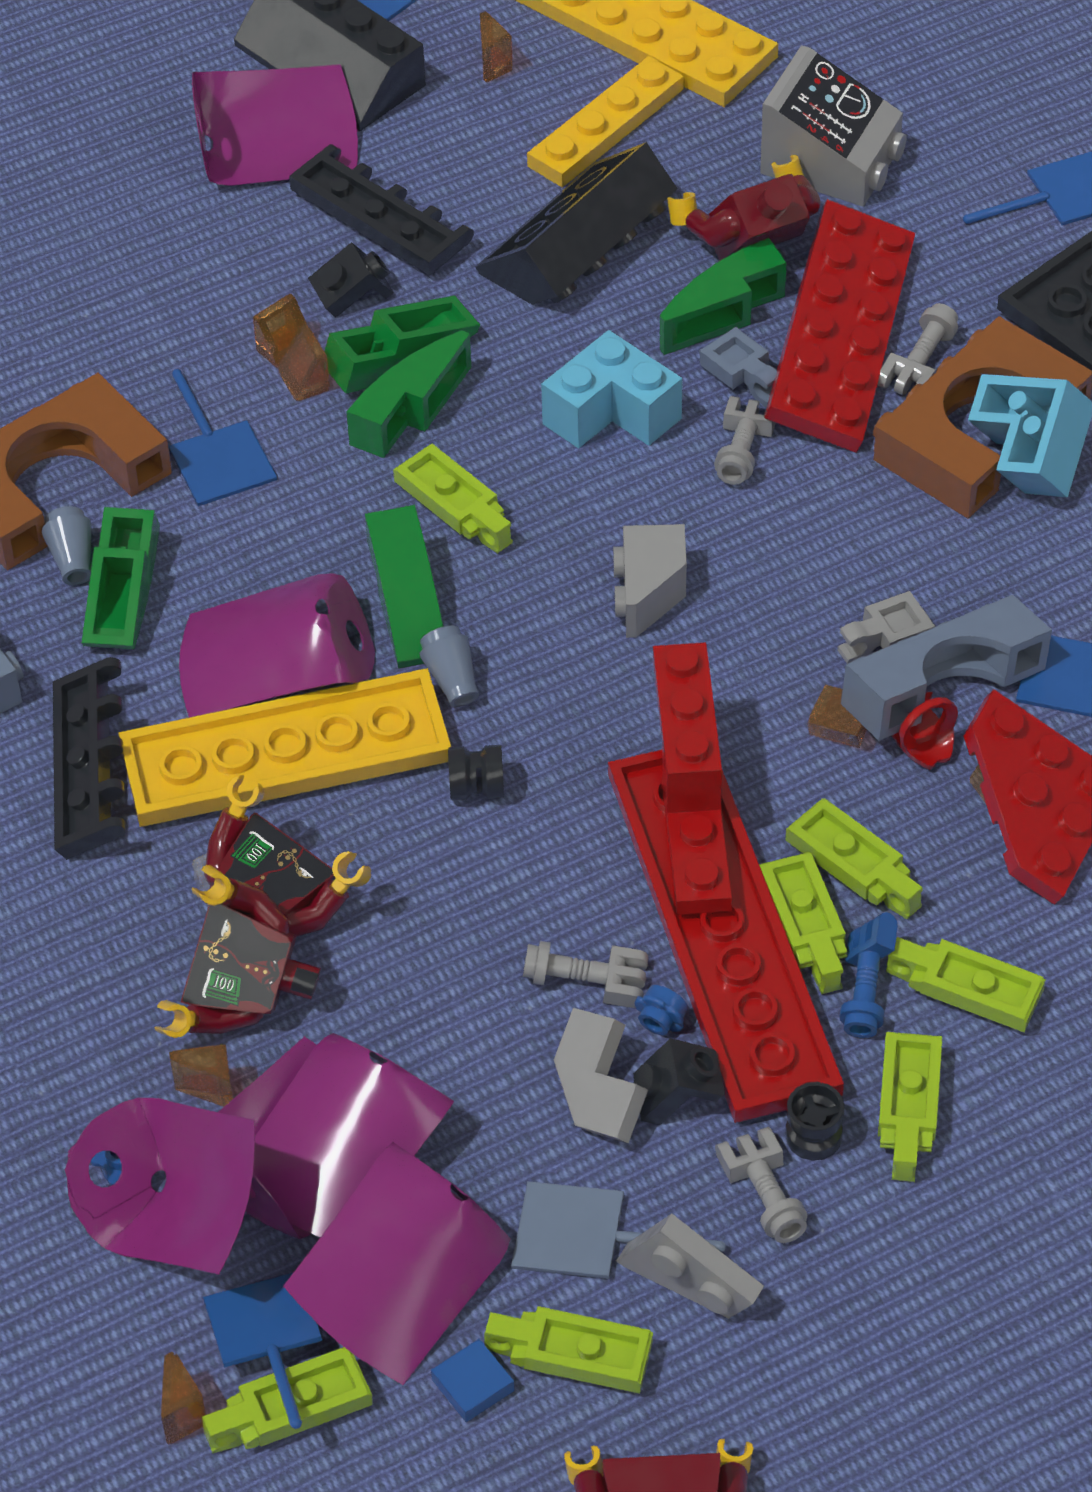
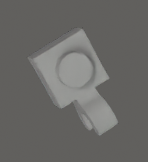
M908 591L866 606L864 608L863 621L851 622L840 628V633L847 643L839 645L837 650L848 664L859 657L871 654L878 646L884 649L896 644L900 640L908 639L932 629L935 625L912 593Z

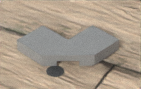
M573 1008L556 1052L554 1063L574 1124L586 1131L629 1143L648 1089L635 1083L607 1076L626 1025L610 1017Z

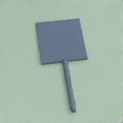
M527 1181L511 1268L609 1279L615 1243H629L642 1234L618 1230L624 1191ZM705 1239L720 1252L725 1251L726 1245L723 1241Z

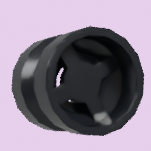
M485 745L481 751H469L464 746L448 747L451 800H467L471 794L481 793L487 798H504L501 745ZM476 768H481L482 777H476Z
M821 1082L805 1083L796 1087L789 1096L787 1102L788 1120L785 1131L786 1142L791 1151L800 1158L811 1161L824 1160L832 1156L840 1148L843 1135L844 1101L840 1093L829 1084Z

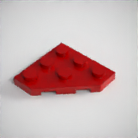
M993 689L983 700L963 737L969 755H976L984 779L980 784V788L992 824H999L1007 848L1003 857L1009 875L1055 905L1064 897L1092 844V755Z

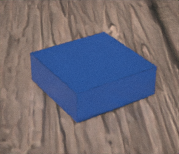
M480 1338L431 1369L432 1381L465 1422L470 1421L515 1391L514 1380Z

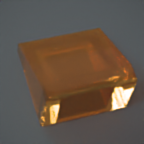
M486 11L480 13L483 80L489 82L512 71V37Z
M291 293L253 316L256 351L276 368H283L314 347L313 336L296 298Z
M307 325L301 326L297 330L278 368L279 375L296 401L329 391L328 387H330L327 355L310 327L308 328Z
M825 684L807 722L809 734L860 748L866 728L841 705L843 689Z
M220 1044L169 1052L175 1090L223 1107L233 1100L226 1045Z
M170 1352L164 1356L161 1420L166 1443L172 1444L202 1428V1416H205L206 1412L202 1393L179 1356Z

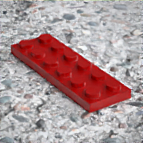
M829 199L826 200L818 219L777 368V375L764 415L765 419L857 453L864 439L916 233Z

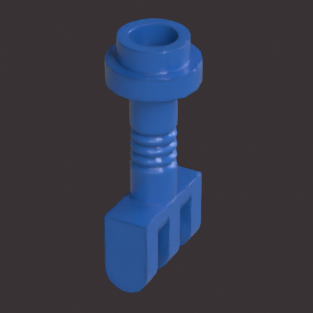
M884 912L862 925V927L856 928L848 936L847 957L845 961L857 966L853 1000L844 1002L841 1005L840 1021L844 1024V1031L854 1037H873L877 1034V1029L884 1024L885 1010L875 1003L880 959L895 951L898 927L896 918L888 912Z

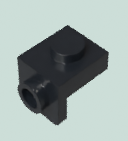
M352 242L308 277L325 309L334 317H338L372 288L385 299L394 293L385 278L390 274V271L381 258L373 251L366 255Z
M672 1038L664 1043L633 1073L634 1083L648 1089L640 1111L641 1121L661 1125L691 1096L717 1102L725 1095L717 1052L712 1048Z

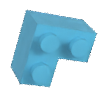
M610 330L606 331L541 383L543 425L578 449L611 422H614L649 446L682 419V378Z
M982 374L968 421L996 444L1004 445L996 470L1025 494L1068 497L1092 418V401L1068 380Z

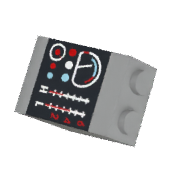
M801 45L763 103L760 173L775 178L771 164L773 162H776L777 165L791 162L790 156L797 155L804 176L817 192L864 207L873 191H880L882 189L892 160L899 161L904 152L907 135L902 133L903 113L813 49Z

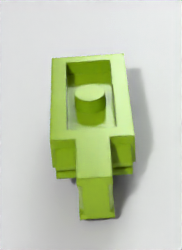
M434 444L428 445L393 469L394 482L460 535L463 534L468 539H472L477 535L482 544L497 554L513 543L510 533L512 525L510 521L503 517L504 509L498 504L497 494Z
M822 798L786 828V841L802 853L811 852L816 864L863 899H868L869 902L875 905H879L884 901L887 908L905 919H908L922 907L921 892L923 887L910 878L911 871L903 864V855L827 799Z
M807 852L759 864L799 969L811 966L813 978L821 994L843 989L841 983L843 967L839 959L847 957L845 946L846 933L812 853Z
M897 937L895 951L888 955L886 972L909 982V987L920 991L923 995L1024 1033L1044 991L1046 981L1043 976L941 939L940 944L927 943L923 947Z
M886 1032L878 1136H881L880 1148L894 1149L892 1180L915 1182L917 1151L932 1152V1141H935L937 1127L942 1036Z
M537 1306L536 1312L524 1311L521 1318L490 1312L484 1334V1343L489 1351L509 1356L511 1359L510 1363L520 1367L524 1366V1369L640 1394L653 1343V1332L648 1329Z
M343 1347L285 1369L302 1420V1425L298 1429L290 1426L274 1373L238 1386L239 1393L226 1400V1408L202 1416L203 1432L212 1453L238 1447L242 1443L245 1449L256 1448L259 1445L262 1447L373 1405L372 1393L354 1354Z

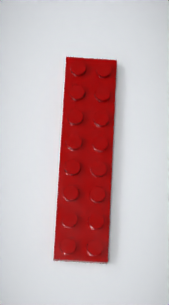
M662 749L608 762V776L706 1046L714 1049L718 1054L725 1098L734 1123L787 1110L790 1094L796 1087L809 1082L829 1084L843 1096L844 1083L723 770L721 813L732 895V910L676 914L662 788Z

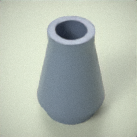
M65 506L52 510L44 518L45 525L41 531L42 536L61 572L62 581L67 585L83 584L90 580L91 521L84 515L83 510L78 507Z
M454 625L437 628L423 636L420 640L422 647L420 658L446 695L449 705L451 707H460L476 700L479 697V692L475 684L468 636L461 634L459 627Z

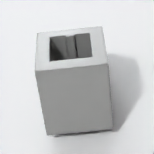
M685 524L623 526V547H613L614 578L624 577V586H615V617H625L626 638L638 637L686 597Z

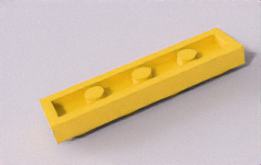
M650 56L646 57L527 152V167L563 188L684 90V76Z

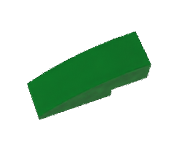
M769 238L745 247L715 263L694 278L672 299L660 314V350L663 355L720 336L735 327L739 329L751 325L752 308L785 297L786 261Z
M455 295L378 309L374 311L370 326L329 333L321 364L345 394L367 389L384 372L410 354L434 341L461 330L470 333V337L478 333L480 324Z
M461 330L434 341L401 360L364 390L346 411L349 445L385 458L407 426L425 432L472 367L470 333Z
M415 505L366 513L367 542L377 577L378 594L397 667L400 669L424 664L420 658V652L422 651L420 640L427 633L443 627L416 507Z
M104 507L99 547H94L81 642L83 646L135 649L146 610L160 531V524L154 510Z

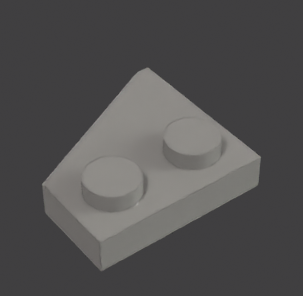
M672 1213L627 1243L616 1260L623 1267L728 1319L751 1306L764 1285Z

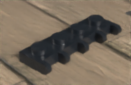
M333 144L326 146L289 176L290 190L429 276L467 246L474 236V230L466 225H462L457 230L452 231L440 224L442 211L433 205L421 212L404 202L407 190L399 184L393 185L386 191L370 181L372 168L368 165L360 163L355 168L350 169L338 161L341 157V149Z
M113 657L105 658L53 681L54 850L66 860L118 839L125 834V821L119 817H111V802L124 796V782L117 778H110V760L123 753V740L117 736H109V718L122 712V698L115 694L108 695V681L121 675V661Z

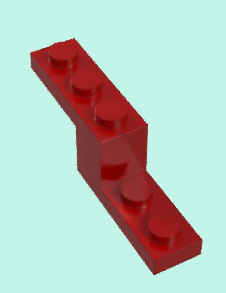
M703 642L653 646V666L662 737V788L676 914L731 911L732 895L721 813L722 765L707 644Z

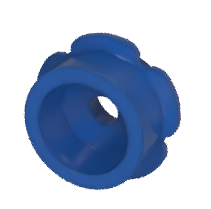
M651 985L644 997L638 996L636 998L635 1007L641 1012L638 1020L647 1030L658 1035H666L669 1030L679 1032L683 1029V1017L688 1011V1005L676 992L664 986Z

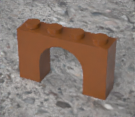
M1000 316L984 330L978 329L975 331L963 349L954 357L948 356L945 358L936 373L923 385H915L907 395L906 400L893 412L888 411L884 413L877 421L873 430V436L875 437L874 461L967 519L999 491L1001 474L996 470L1000 455L957 429L948 419V416L958 408L973 403L982 374L1068 380L1088 399H1091L1092 370Z
M99 373L80 383L74 384L65 392L31 409L25 415L0 428V564L7 571L48 547L41 533L45 525L43 512L15 485L19 476L33 464L50 457L64 455L89 459L103 468L131 497L172 474L167 439Z

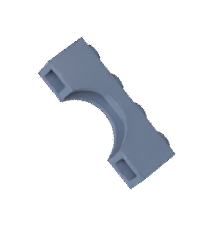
M1014 595L1008 596L846 664L841 705L880 741L899 732L901 724L907 715L925 701L926 687L937 680L953 676H973L990 680L1005 687L1045 670L1052 629ZM922 715L915 720L912 726L921 723Z

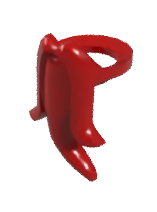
M926 692L925 701L907 715L901 724L899 732L891 735L901 750L912 761L929 770L934 768L937 762L945 763L950 761L954 744V726L958 717V709L954 702L946 697L931 699L933 692ZM943 708L941 718L939 719L931 709ZM922 715L921 723L912 726L915 720Z

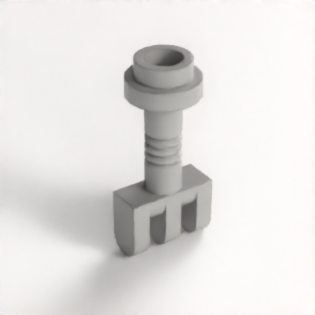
M940 303L925 309L919 320L923 332L907 358L890 353L880 370L877 386L887 389L895 375H897L898 378L894 386V392L905 395L913 382H916V385H923L933 376L936 369L925 365L940 341H950L955 336L959 328L957 313L951 307Z
M734 396L729 397L724 412L723 429L733 430L735 434L731 445L722 447L718 451L714 462L718 477L723 482L731 485L740 484L752 475L755 459L749 450L754 435L772 437L776 422L765 419L764 415L758 414L760 401L749 399L744 412L740 411V397Z
M540 941L539 946L528 944L523 977L533 978V984L544 986L546 975L562 978L571 977V979L576 978L577 980L582 979V981L587 980L592 983L604 984L603 1003L636 1008L634 1004L636 998L644 996L641 988L645 986L646 973L643 970L647 968L649 959L648 954L644 951L612 945L609 963L550 954V942Z
M766 1127L757 1131L758 1140L762 1147L757 1150L749 1134L737 1137L736 1143L741 1155L739 1157L735 1156L727 1141L716 1144L717 1158L730 1183L749 1177L766 1208L760 1220L766 1235L775 1238L780 1243H788L799 1238L807 1228V1212L801 1201L796 1198L785 1197L771 1171L784 1165L783 1150L771 1128Z

